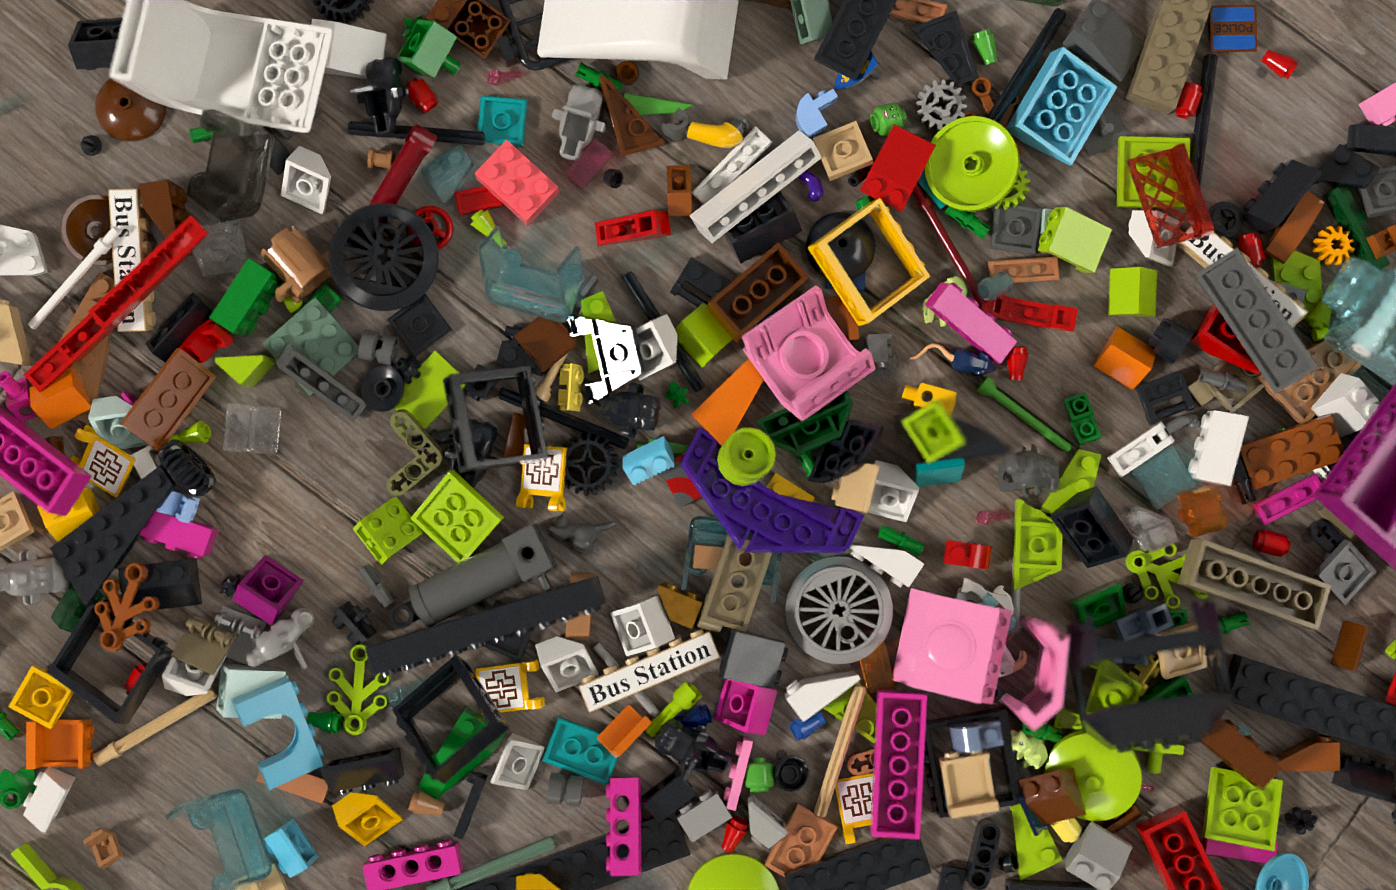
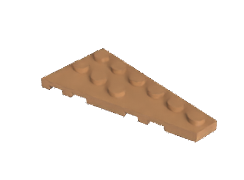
M101 271L98 272L61 339L89 314L88 311L115 287L114 278ZM113 331L82 360L76 361L72 365L91 403L93 399L98 398L100 386L103 383L110 349L108 347L109 340ZM90 410L76 417V419L92 427L88 418Z
M1373 313L1306 348L1319 368L1276 394L1262 373L1254 378L1265 386L1263 388L1298 424L1310 421L1315 416V412L1311 407L1341 373L1352 376L1396 329V321L1392 320L1370 356L1358 353L1353 349L1352 345Z

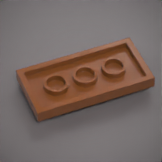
M176 348L120 422V425L160 452L162 446L170 440L217 376L183 350Z
M1331 414L1242 443L1240 448V455L1248 477L1252 479L1250 484L1253 490L1336 463L1344 453Z

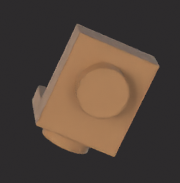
M104 828L97 829L83 840L85 845L92 847L99 868L105 869L124 857L117 835L113 831Z

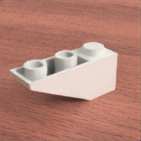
M853 544L849 547L853 550L851 552L852 556L861 562L865 558L872 563L870 568L881 575L883 572H886L892 576L890 581L900 588L903 584L909 587L924 566V563L904 550Z

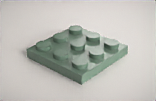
M316 297L262 343L275 358L280 355L289 343H292L333 376L353 360L359 351V344ZM297 382L307 392L309 396H312L314 394L306 387L301 385L299 382Z

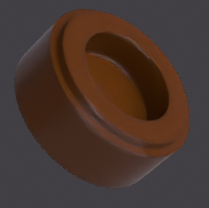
M632 61L621 62L616 68L617 80L623 82V85L626 86L633 85L639 78L637 65Z

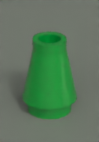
M338 711L309 712L306 722L307 724L311 723L315 728L334 734L342 730L344 717Z

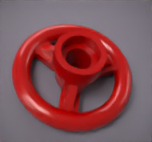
M432 205L417 209L414 213L418 216L425 214L426 217L423 220L427 225H433V235L443 238L437 243L438 250L444 248L453 235V222L449 214L442 208ZM433 213L440 215L444 219L447 227L446 232L438 228V223L433 219ZM407 225V232L409 235L414 230ZM418 236L411 240L415 246L421 245Z

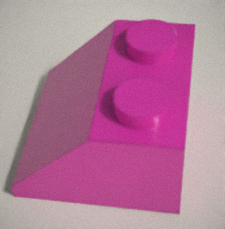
M725 679L714 719L746 733L766 735L778 690Z

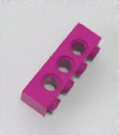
M610 778V784L606 786V796L610 798V808L606 810V820L610 822V832L606 834L607 847H610V856L606 858V869L610 871V876H642L641 779ZM623 796H627L629 806L622 810L618 807V800ZM626 820L629 823V830L621 834L618 831V824ZM623 844H626L630 850L626 858H621L618 855V849Z
M451 839L438 842L437 846L429 847L428 844L414 847L415 850L406 852L405 849H399L391 852L392 855L383 857L382 854L369 856V860L362 865L367 890H386L461 874L464 866L459 841L452 842ZM431 856H439L442 863L439 865L432 863ZM408 860H415L419 868L411 869L408 866ZM385 865H392L395 868V874L387 873Z

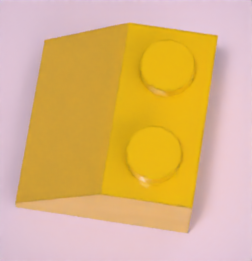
M91 488L83 489L67 516L48 513L42 507L37 506L46 529L57 542L100 511Z

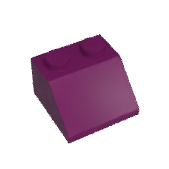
M265 555L238 584L233 601L270 625H273L286 610L304 580Z

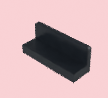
M192 292L145 343L153 355L166 363L176 348H179L193 331L210 320L209 317L213 311Z

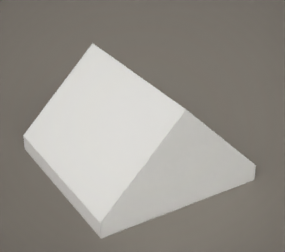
M512 733L504 748L491 783L528 790L546 747Z

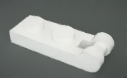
M1162 421L1153 425L1150 429L1107 457L1120 477H1123L1175 441L1164 430L1165 426ZM1154 435H1157L1160 439L1157 444L1152 438Z

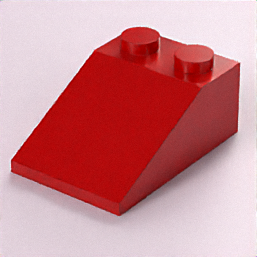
M894 124L860 191L875 199L881 198L883 203L902 212L936 145Z
M1213 304L1196 329L1190 342L1209 355L1259 374L1260 370L1217 306Z

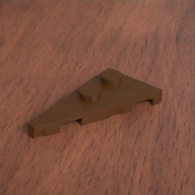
M605 75L599 76L621 157L664 145V140L655 133L632 104L615 88L616 86Z

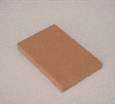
M797 802L786 822L788 833L774 844L764 862V866L785 877V872L821 860L839 826L824 817L816 816L814 811Z

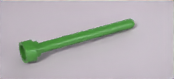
M986 376L976 388L979 394L993 397L1064 452L1071 450V445L997 390V386L994 384L995 381Z

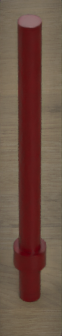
M917 182L912 191L918 201L917 206L927 216L970 292L979 303V307L987 303L986 298L933 210V203L929 197L925 196Z

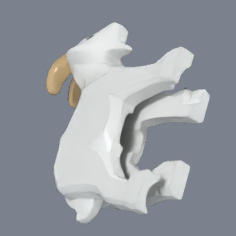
M964 578L962 587L958 588L955 599L963 601L972 600L977 604L992 607L1000 604L1004 609L1011 610L1012 614L1008 630L1012 631L1015 624V618L1012 617L1014 607L1011 596L1003 590L1004 586H997L992 593L985 590L982 585ZM1005 644L999 677L1009 675L1023 668L1027 662L1026 652L1020 650L1018 659L1014 661Z

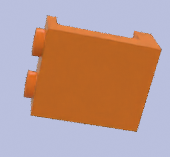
M59 718L52 729L34 720L27 721L26 769H37L39 767H78V769H84L91 766L94 760V750L91 748V739L94 737L92 719Z

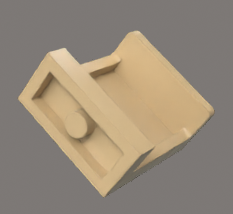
M986 750L961 754L956 751L944 753V757H939L947 809L951 818L999 811L998 801L994 795L988 760L990 755Z

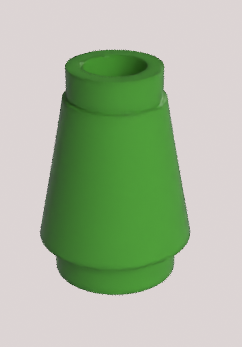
M990 28L973 34V41L971 42L984 65L998 61L994 33L991 34Z

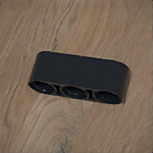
M1365 124L1350 125L1348 128L1347 148L1353 152L1396 156V128Z
M988 818L981 819L976 825L966 866V880L975 890H983L990 883L1001 837L1000 828L993 820ZM992 826L993 833L989 836H984V829ZM980 850H988V855L985 858H977ZM975 873H983L980 881H972Z

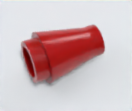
M1270 49L1267 50L1261 60L1281 79L1282 77L1289 79L1298 65L1294 57L1280 54Z
M1013 346L1007 354L1010 380H1023L1029 356L1027 347Z
M733 815L727 821L721 845L723 850L730 853L734 852L737 845L749 831L748 821L736 815Z

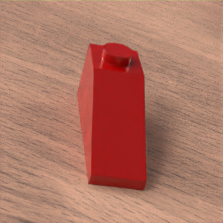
M658 210L595 223L597 246L650 240L671 235L668 212Z

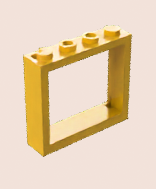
M881 198L869 202L807 247L858 326L870 323L930 277L924 267V262L918 258L914 252V246L911 242L907 241L902 233L900 224L893 219L889 213V207L884 205ZM868 213H870L911 277L870 309L827 244Z

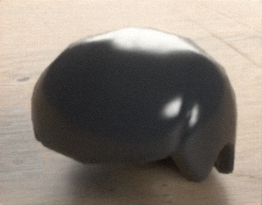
M794 755L781 758L774 767V779L777 785L782 790L789 792L800 790L806 784L809 775L806 761Z

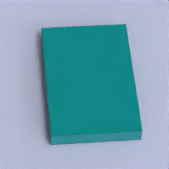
M559 716L542 761L607 785L618 757L615 758L597 740V736L601 731Z

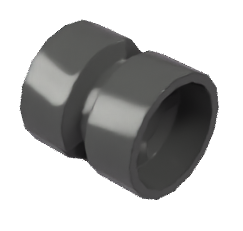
M365 329L360 340L358 356L360 359L368 361L377 359L378 363L392 366L398 352L399 337L389 334L380 336L379 332Z
M551 772L547 803L558 805L565 800L567 806L580 807L584 776L570 775L566 779L560 773Z

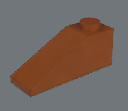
M1316 735V739H1306L1275 755L1280 760L1277 763L1282 767L1280 771H1340V743L1332 740L1331 736Z

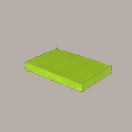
M434 351L421 367L417 369L421 372L419 378L416 379L412 376L410 384L404 383L405 391L403 398L395 407L396 410H408L425 430L448 407L443 379L450 374L459 373L437 351Z

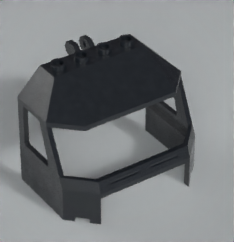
M1191 600L1197 629L1107 643H1097L1092 616L1084 618L1085 623L1078 626V623L1067 625L1066 635H1069L1067 658L1082 731L1108 749H1117L1118 753L1131 751V747L1141 746V749H1148L1151 752L1155 751L1156 744L1161 743L1165 750L1169 749L1172 745L1180 744V740L1190 739V742L1205 740V737L1210 734L1232 701L1222 635L1214 603L1206 602L1203 606H1199L1198 601ZM1193 647H1207L1204 654L1210 657L1218 693L1208 692L1119 705L1087 714L1081 678L1082 668L1106 660Z

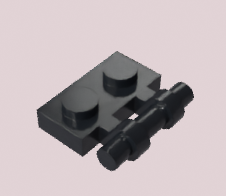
M506 326L504 334L512 336L513 339L511 343L502 341L496 364L510 368L530 366L532 374L542 376L543 372L523 347L519 346V342L514 337L523 327L516 326L514 328Z

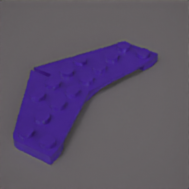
M699 427L682 459L681 465L739 550L742 548L749 532L753 533L744 552L843 553L850 547L864 515L852 509L843 507L838 509L780 495L765 487L759 481L747 486L731 483L724 478L719 470L717 458L721 446L708 431Z

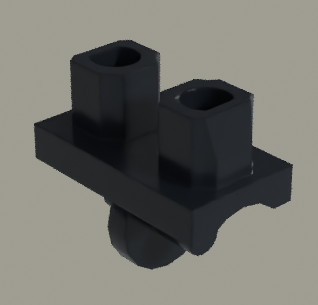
M348 601L334 612L336 615L332 620L333 625L340 630L347 626L352 631L347 636V640L353 646L360 642L364 643L377 632L371 625L373 621L367 616L371 612L369 607L362 611L358 605L353 606Z

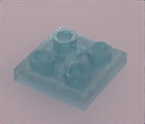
M1172 445L1155 454L1131 471L1155 510H1158L1196 486L1195 481Z

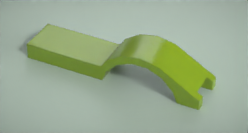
M28 843L21 845L11 853L41 890L47 888L84 890L83 886L75 880L65 877L58 878Z

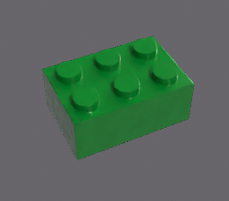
M248 258L209 318L234 334L247 337L248 334L251 335L257 327L256 321L260 315H264L270 307L269 302L275 296L276 289L283 285L281 284L283 280L262 264Z

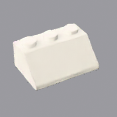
M1215 410L1207 411L1202 416L1200 422L1202 431L1194 444L1196 453L1188 466L1190 479L1215 486H1231L1249 419L1248 416Z

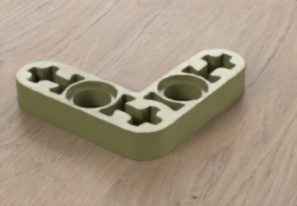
M399 409L391 416L390 425L416 456L388 479L386 484L387 490L395 496H400L439 466L444 458L442 448L416 418L405 409ZM404 416L407 419L404 422L405 425L403 423L399 425L397 423L398 417L402 418ZM411 425H413L414 428H412V429L408 432V434H406L405 431H406L408 428H410ZM413 433H420L423 437V443H413L411 435ZM428 443L429 446L427 447V450L425 449L422 452L420 449H422ZM429 452L431 454L434 452L437 453L436 460L428 459ZM411 465H418L421 468V475H412L409 467ZM405 476L407 480L403 482L401 488H395L393 486L395 481L398 482Z

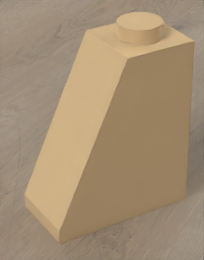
M0 299V361L31 366L32 360L19 310L17 307L9 306L10 301Z

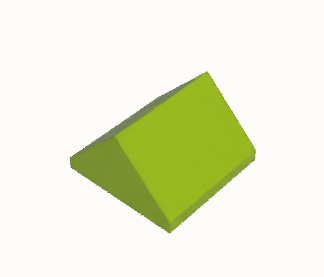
M1144 267L1110 269L1108 315L1156 317L1157 270Z
M702 303L675 328L678 334L677 342L701 368L733 340L709 313L705 303Z
M264 355L215 358V363L240 385L254 387L275 364V359Z
M939 399L931 402L902 421L928 463L966 442Z

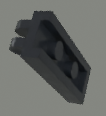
M470 771L466 776V780L472 783L473 786L453 836L463 839L488 775Z

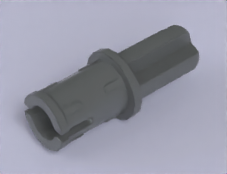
M1206 367L1202 369L1199 376L1200 382L1217 386L1219 390L1227 389L1245 394L1249 386L1247 381L1229 376L1228 372L1221 373Z
M369 563L358 570L370 588L368 591L373 592L382 608L387 607L396 600L384 585L385 580L382 581Z

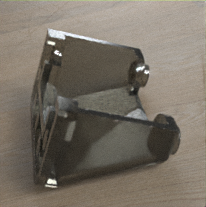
M216 109L202 110L200 125L206 132L213 133L206 172H200L191 177L186 195L221 222L254 216L262 204L275 138L261 127Z

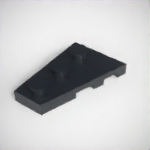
M957 11L912 27L956 86L979 78Z

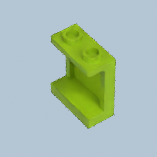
M1068 207L1054 208L1048 217L1049 223L1046 231L1040 237L1038 251L1050 253L1077 266L1076 270L1082 273H1095L1112 229Z

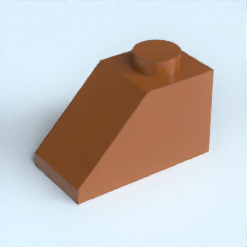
M690 165L667 166L668 216L682 217L692 214Z

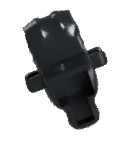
M385 57L381 60L375 59L368 63L365 70L367 86L350 89V93H362L357 94L358 104L365 103L367 114L373 120L375 133L379 136H389L395 133L396 119L402 109V97L409 96L408 87H402L400 80L402 72L400 61L391 57Z
M630 383L628 391L618 392L613 396H605L601 400L600 414L604 417H609L614 424L621 426L620 434L623 437L634 438L637 429L655 430L659 422L660 398L643 394L644 386L642 384Z
M468 419L476 462L498 459L491 456L493 444L497 437V428L490 422ZM451 445L449 448L444 449V456L452 460L451 470L453 469L472 488H475L476 484L485 476L487 469L460 473L455 446Z
M669 719L661 726V731L656 735L655 748L662 754L672 756L678 760L682 781H687L692 770L707 771L712 769L724 772L729 768L732 761L731 754L721 749L718 743L705 733L706 726L698 725L695 730L690 726H684L678 720Z

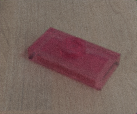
M595 138L580 155L579 159L567 170L565 175L584 190L613 156V153Z

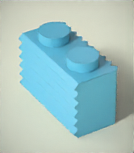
M664 436L622 456L623 470L633 485L649 479V477H653V475H657L661 471L670 469V467H674L673 450Z

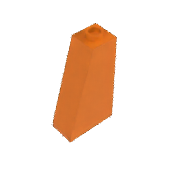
M747 359L691 414L721 446L735 432L764 380L750 359Z

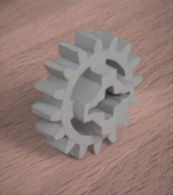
M945 79L941 81L940 85L934 80L931 83L932 88L925 85L923 88L925 93L920 92L917 97L921 100L915 103L916 107L921 108L916 113L917 116L923 115L921 123L928 122V129H931L933 125L936 126L937 132L942 129V126H946L950 122L957 120V118H963L965 114L961 111L967 108V105L962 104L966 96L959 95L961 88L955 90L953 88L954 82L947 86ZM932 94L933 101L926 105L928 96ZM939 101L941 105H946L943 110L941 107L936 106ZM956 106L955 114L950 118V109Z

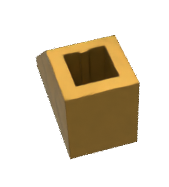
M665 582L664 585L659 584L657 590L669 619L692 629L703 603L699 600L700 596L690 591H687L686 594L677 591V586Z

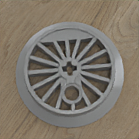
M837 556L818 560L801 571L789 589L785 614L792 637L806 653L823 662L847 664L869 656L882 644L891 627L893 604L886 583L875 570L854 558ZM858 575L866 582L847 598L856 576ZM851 576L842 596V579ZM835 581H837V595H835L831 585ZM827 585L831 598L822 590V586ZM868 585L872 587L875 592L874 595L852 603ZM816 589L827 602L806 592ZM803 596L824 607H799ZM871 600H878L879 609L854 608ZM839 603L841 607L845 606L846 610L843 611L842 617L832 613V610L835 609V604ZM799 611L824 612V614L801 622ZM854 613L879 614L877 624L856 616ZM826 618V620L808 636L803 626ZM854 620L874 628V631L867 637L855 624ZM828 623H831L821 645L812 640ZM844 626H851L854 629L852 638L845 639L842 637L841 629ZM833 628L836 631V650L825 648ZM859 634L864 642L855 646L854 641ZM841 641L849 643L851 649L840 650Z

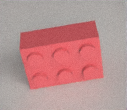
M508 140L475 172L476 179L527 226L559 194V187Z

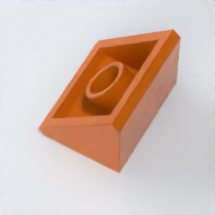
M1117 326L1093 364V367L1127 388L1134 390L1152 369L1156 354L1152 352L1154 348Z
M73 366L41 392L34 386L30 387L31 408L50 429H54L91 409L92 403Z

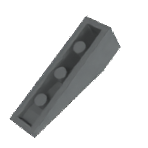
M289 343L275 359L279 369L352 422L367 406L361 397L292 343Z

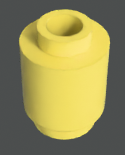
M1075 818L1050 823L1063 842H1074L1081 836L1082 827Z

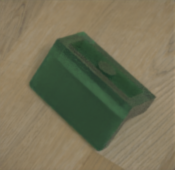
M70 583L69 589L66 590L51 616L59 629L70 633L73 632L88 608L81 600L72 583ZM98 591L94 599L101 601L104 595Z

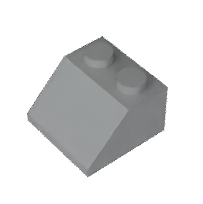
M1091 821L1079 839L1076 840L1066 853V870L1099 890H1110L1122 874L1132 850V845Z

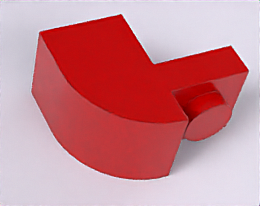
M210 319L193 331L179 348L197 362L203 363L207 362L218 348L228 347L234 339L229 335V331Z
M946 540L943 563L989 570L992 546Z

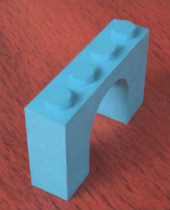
M286 676L232 699L243 726L273 714L288 716L294 722L295 734L290 745L284 751L257 763L269 790L323 766L321 758L324 757L323 751L319 744L315 745L312 737H315L316 733L312 724H307L304 716L308 715L304 703H299L296 696L300 694L295 681L291 682Z

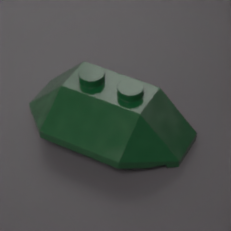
M846 390L804 421H801L788 409L784 408L757 420L761 431L769 436L774 446L800 456L842 437L853 402Z

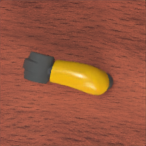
M680 108L676 110V119L681 124L661 123L662 132L671 141H682L687 136L689 139L720 148L737 146L743 140L742 134L744 130L749 127L746 119L740 115H736L734 121L732 120L730 123L724 122L722 125L691 122L690 124L688 115Z

